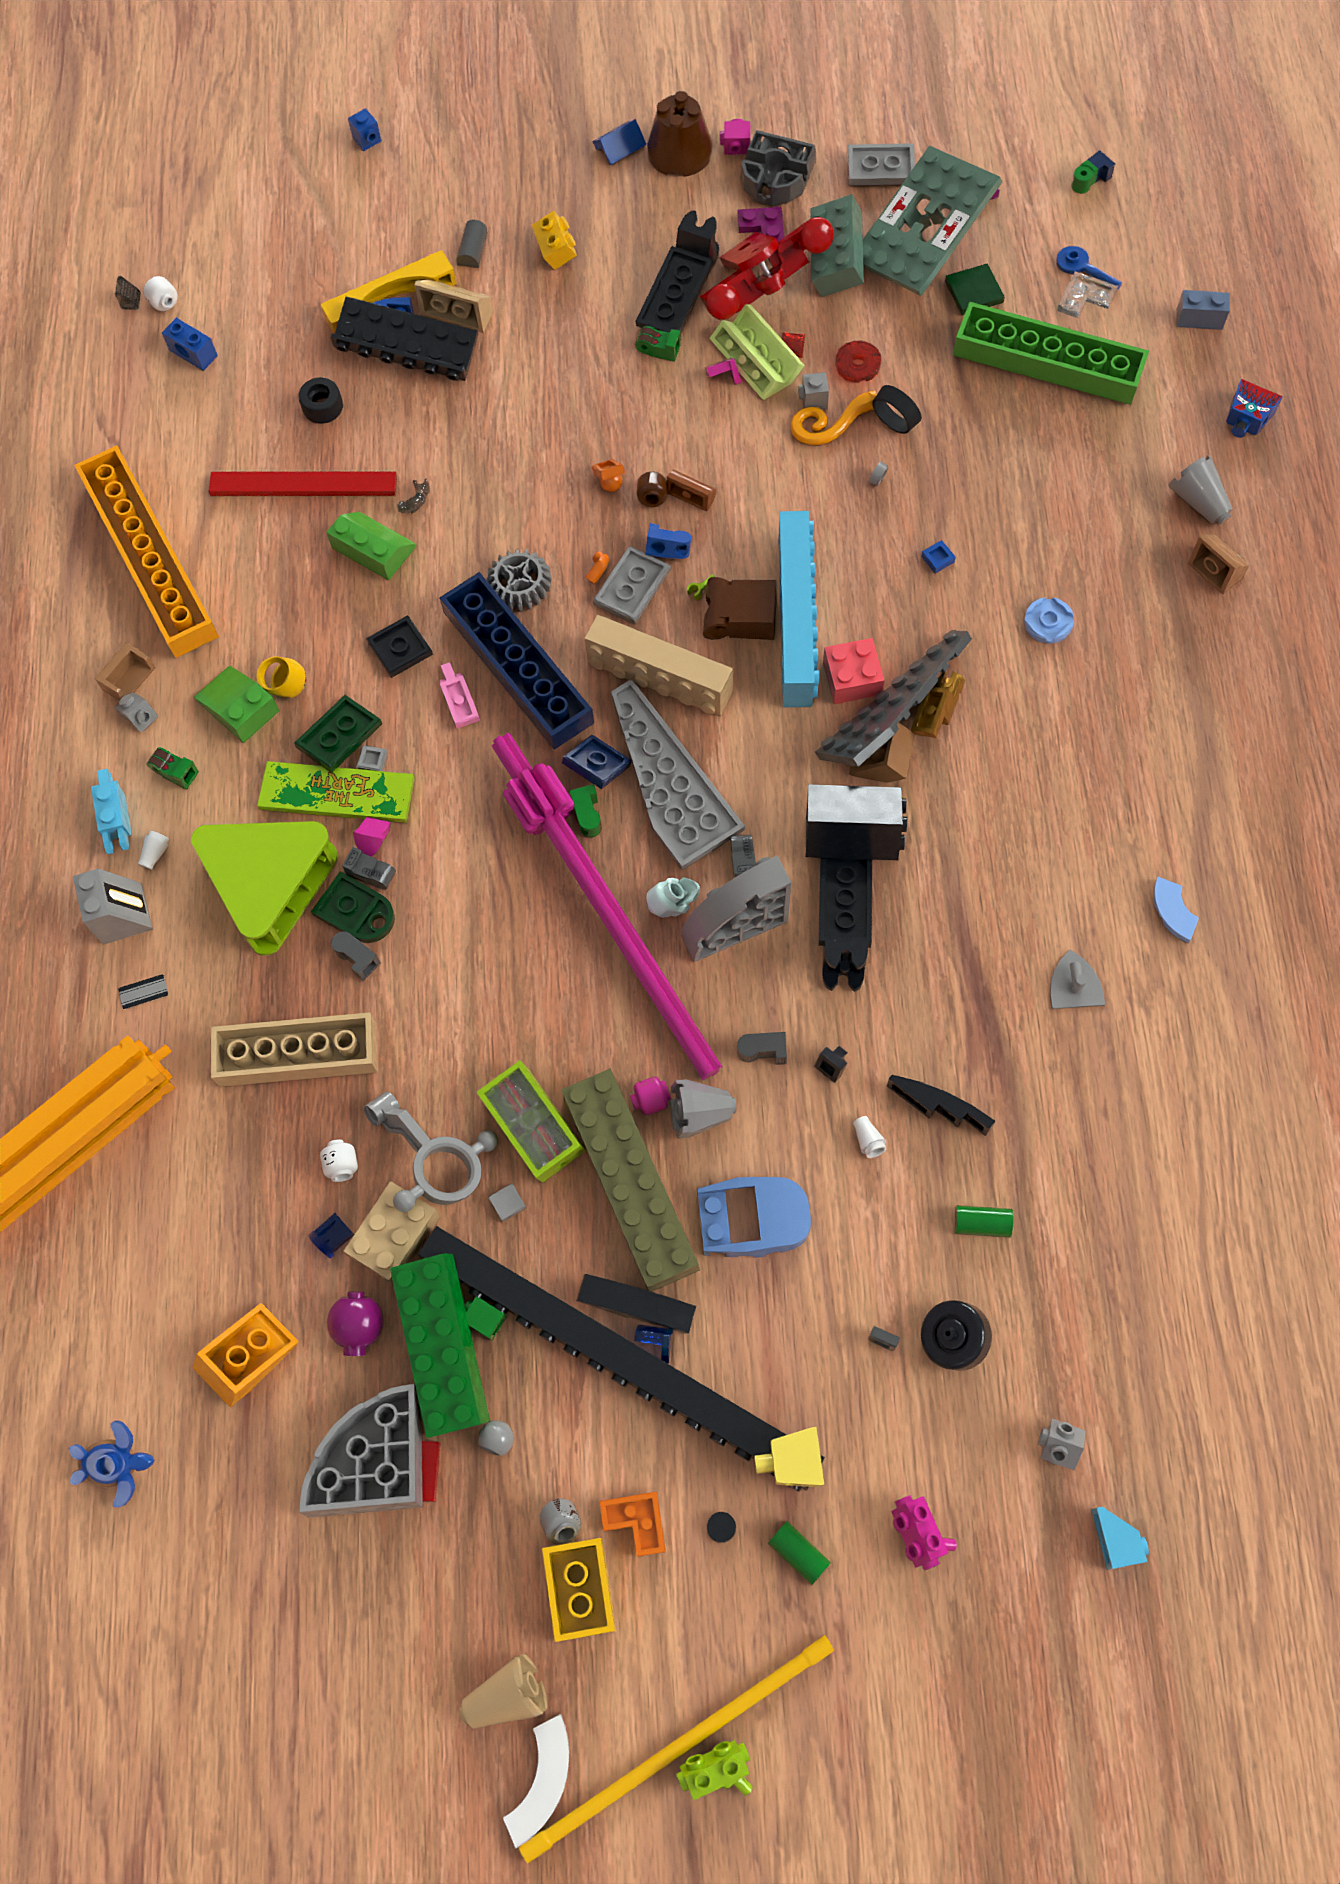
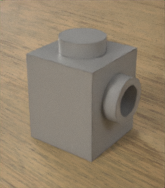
M826 372L804 374L802 376V385H798L799 399H803L804 408L810 406L820 409L828 408L829 389Z

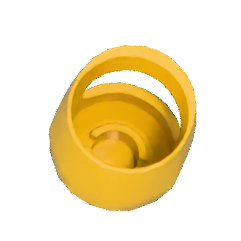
M269 657L257 669L256 678L259 685L266 692L280 697L294 698L298 696L305 688L307 682L304 668L291 658ZM280 663L272 673L270 689L265 683V672L271 664Z

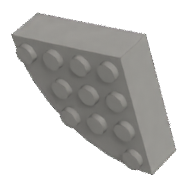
M778 855L771 859L770 857L760 859L756 862V866L738 875L722 887L711 890L707 894V898L684 923L681 937L693 962L788 922L791 881Z
M415 1384L394 1387L380 1392L365 1403L361 1402L350 1409L333 1425L319 1444L309 1472H306L301 1489L299 1507L301 1514L312 1518L423 1507L422 1414Z

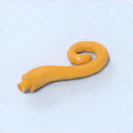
M875 390L855 397L845 408L836 423L822 432L819 431L823 430L827 425L826 413L822 409L813 406L800 409L795 413L790 424L792 435L796 440L806 445L818 446L830 443L842 435L859 415L874 410L872 402L877 395ZM810 417L816 418L817 421L812 424V431L817 433L804 430L802 426L803 421Z

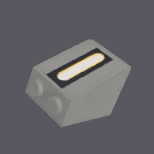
M101 869L73 876L83 923L103 945L153 930L143 886L140 882Z

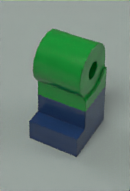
M1099 150L1075 169L1071 184L1073 191L1084 194L1100 179L1107 182L1112 178L1115 163Z

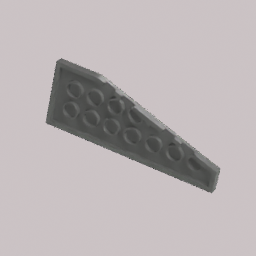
M951 630L946 633L938 645L930 647L922 659L913 662L907 672L893 679L891 686L876 694L874 700L868 706L860 708L851 721L843 723L835 735L826 738L821 743V747L815 751L819 760L852 766L861 765L899 730L897 726L899 721L908 719L911 715L908 710L921 703L938 682L936 677L938 673L946 672L950 667L947 662L958 657L972 640L968 631Z

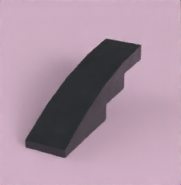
M891 1075L888 1079V1088L929 1119L937 1111L957 1128L965 1120L985 1136L996 1122L973 1105L944 1090L896 1075Z
M584 1274L576 1300L626 1318L631 1317L684 1334L690 1331L696 1309L695 1305L589 1274Z

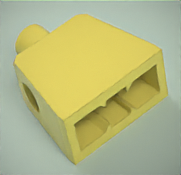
M816 1427L770 1441L771 1454L755 1456L757 1474L774 1472L776 1485L824 1486Z

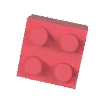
M873 638L824 647L823 665L834 704L874 697L883 691L884 677Z

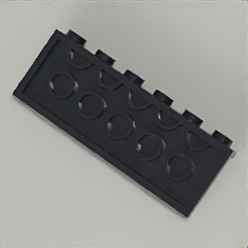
M346 296L336 331L331 333L330 339L333 346L342 352H348L349 350L365 358L372 356L379 358L384 363L392 364V362H395L407 369L418 368L430 375L441 374L453 381H458L459 379L466 381L479 334L478 330Z

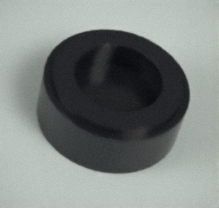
M717 1512L709 1518L707 1531L713 1541L726 1543L734 1537L736 1523L730 1514Z

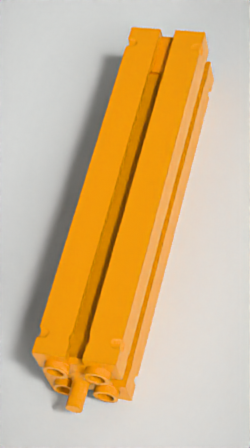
M127 1035L120 1041L118 1046L112 1047L0 1138V1232L158 1103L163 1095L170 1093L175 1088L169 1081L173 1076L160 1063L172 1052L166 1044L152 1053L140 1039L134 1041Z

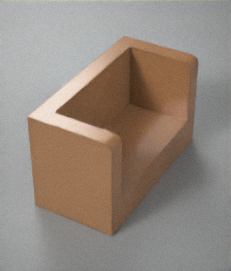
M125 642L95 677V680L104 692L120 701L123 696L131 692L135 693L155 667L146 654Z

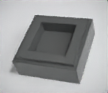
M873 1326L868 1339L870 1342L894 1351L900 1337Z

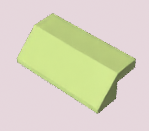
M745 304L733 322L722 320L709 338L727 359H735L738 372L764 400L792 384L805 366L752 305Z

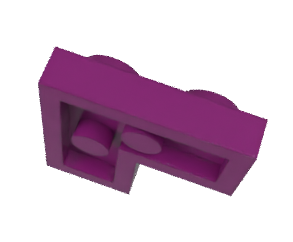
M782 207L737 209L739 233L761 232L762 234L775 237L777 242L784 238Z

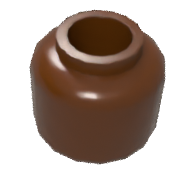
M653 471L642 474L637 482L638 501L647 507L662 505L667 498L666 478L662 474Z

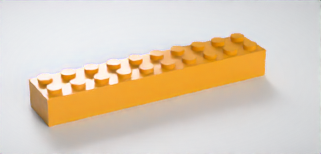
M116 445L75 464L74 466L175 658L219 638L211 619L118 446Z

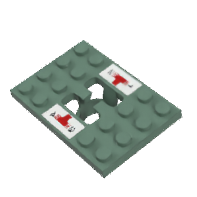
M929 145L864 237L863 268L922 296L1001 185V177ZM922 199H927L930 202L924 209L926 214L921 215L916 206ZM944 208L951 210L946 219L941 212ZM904 223L910 228L908 232L900 230ZM932 223L933 225L940 224L941 226L932 239L925 242L921 235L922 232L931 226Z

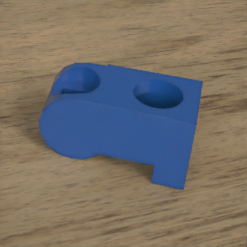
M650 523L645 555L685 559L690 555L692 536L685 531L659 529V525Z

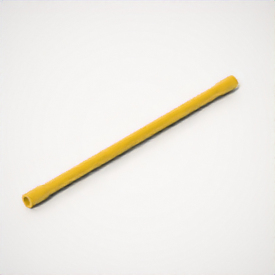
M824 1635L816 1640L798 1656L546 1830L540 1831L520 1845L519 1850L526 1863H530L549 1850L554 1843L810 1666H814L833 1653L835 1650L827 1637Z

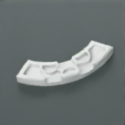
M561 1714L533 1728L538 1745V1767L535 1780L523 1802L515 1810L503 1817L515 1848L528 1841L543 1827L554 1812L564 1791L569 1767V1741Z

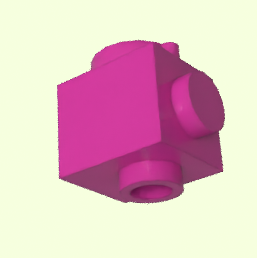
M738 118L724 121V131H720V145H724V155L747 154L750 145V121Z

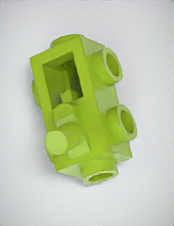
M735 1740L721 1742L712 1751L704 1755L696 1754L689 1757L684 1764L679 1766L681 1772L676 1774L682 1791L689 1790L693 1801L722 1787L727 1789L734 1785L744 1796H747L753 1788L744 1778L750 1774L746 1762L750 1761L748 1751L743 1742L737 1745Z

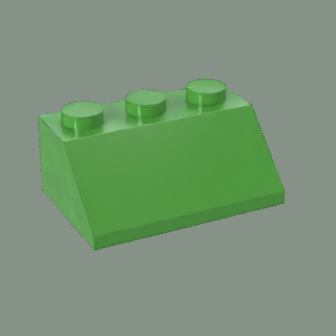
M361 512L340 515L326 532L332 549L388 581L416 547V543Z

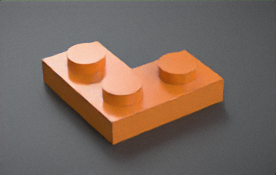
M657 1492L599 1501L604 1532L633 1527L637 1557L666 1552Z

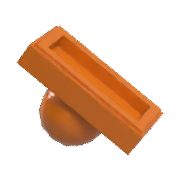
M609 459L591 466L593 474L600 478L602 489L610 493L620 489L623 483L621 474L625 473L622 464L614 459Z

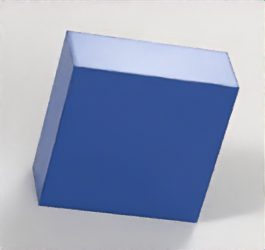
M942 540L922 551L921 555L935 574L953 564L956 559Z

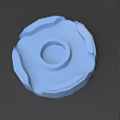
M1045 597L1031 603L1026 611L1024 624L1026 631L1035 640L1047 644L1058 643L1067 638L1072 631L1074 615L1067 603L1057 598L1046 599Z

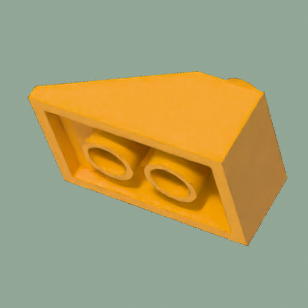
M260 1303L196 1354L193 1369L231 1408L248 1394L299 1341Z

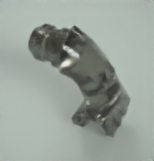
M427 478L424 479L425 481L422 484H418L417 480H413L416 495L409 498V500L400 501L398 503L399 512L413 514L425 503L430 492Z

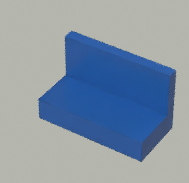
M636 119L627 121L592 141L596 150L603 149L609 165L647 145Z

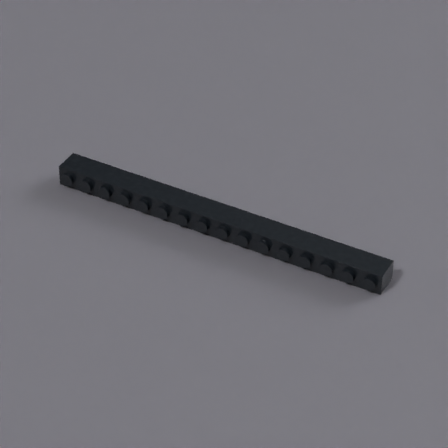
M438 1226L435 1227L418 1254L422 1259L443 1253L453 1254L459 1283L470 1288L469 1294L474 1297L477 1296L482 1300L484 1298L494 1302L492 1306L505 1315L508 1311L517 1316L515 1321L523 1327L530 1329L531 1326L539 1329L541 1331L539 1336L552 1344L555 1340L565 1345L563 1350L573 1357L578 1358L580 1354L589 1360L587 1365L601 1373L605 1369L612 1373L611 1379L621 1386L626 1387L627 1384H630L637 1388L635 1393L646 1401L650 1402L652 1398L662 1404L660 1409L675 1417L676 1413L685 1417L684 1423L698 1432L701 1428L710 1432L709 1438L724 1447L728 1443L735 1447L734 1453L748 1462L751 1458L755 1459L756 1455L771 1454L770 1441L787 1435ZM820 1455V1456H821V1463H822L825 1457H823L822 1455ZM767 1472V1474L774 1477V1472ZM789 1486L800 1492L801 1488L806 1491L809 1488L805 1486Z

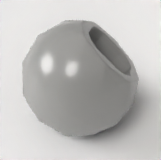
M492 1420L479 1431V1446L489 1453L501 1457L507 1454L513 1447V1430L503 1421Z

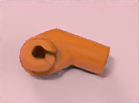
M601 551L593 555L592 559L595 564L585 576L594 585L604 573L610 560L608 555L603 554Z

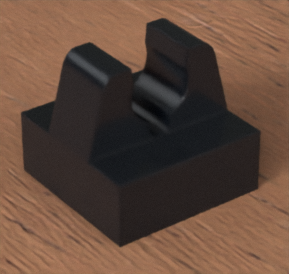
M840 1046L834 1051L826 1047L820 1053L814 1067L835 1083L842 1076L847 1065L843 1058L848 1052Z

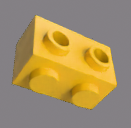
M553 210L532 224L543 258L554 270L577 256L574 249L576 243L571 234L568 233L570 227L563 216L559 217Z

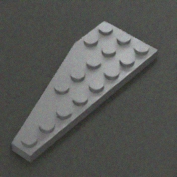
M630 679L611 691L653 832L679 867L684 870L729 841L731 836H737L743 832L745 825L635 682Z

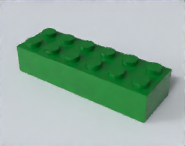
M443 1253L390 1268L426 1438L490 1422L453 1254Z

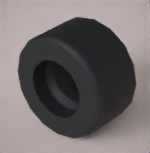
M323 377L312 378L300 388L298 393L299 402L308 420L319 424L329 423L341 414L343 409L342 397L339 388L332 380ZM326 398L323 402L315 403L319 399Z

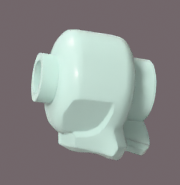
M685 877L680 880L668 878L666 881L659 882L647 892L646 901L648 909L651 913L662 918L676 917L684 914L690 908L689 903L697 899L700 893V886L695 881Z

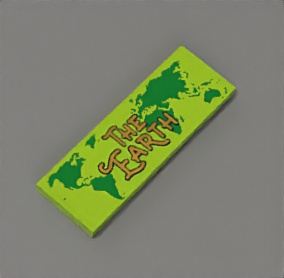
M267 761L258 808L259 810L357 819L370 817L383 821L407 823L415 777L414 774L339 767L331 773L322 766Z

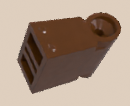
M710 577L707 580L706 601L709 607L704 616V638L716 640L729 636L730 638L774 640L777 603L776 580H732L729 582L720 577Z

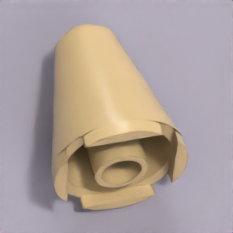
M522 1654L513 1658L462 1700V1707H460L459 1711L465 1725L469 1724L471 1728L475 1729L537 1717L546 1711L547 1697L542 1681L536 1682L533 1674L538 1671L527 1655Z

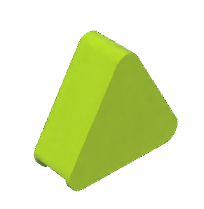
M316 821L202 825L191 836V843L240 933L252 950L262 956L274 954L279 950L338 860V852L335 846L329 842L327 829L323 824Z

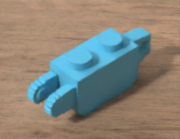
M108 769L98 770L99 785L92 786L91 791L97 828L102 836L105 851L107 854L114 853L112 840L118 838L122 850H128V836L132 832L125 794L117 780L113 781L112 774Z

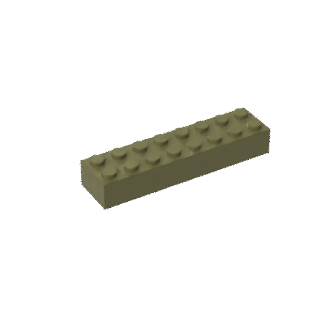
M611 1068L562 1089L564 1100L648 1291H656L700 1271L699 1263Z

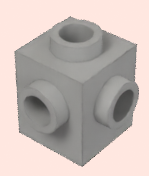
M1051 1419L1048 1429L1042 1428L1039 1436L1038 1445L1042 1446L1041 1459L1075 1470L1084 1449L1085 1430L1074 1427L1067 1422Z

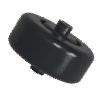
M958 1300L944 1301L934 1306L923 1320L921 1327L923 1349L929 1359L942 1368L955 1371L972 1369L985 1359L991 1347L992 1331L989 1321L984 1313L972 1304Z

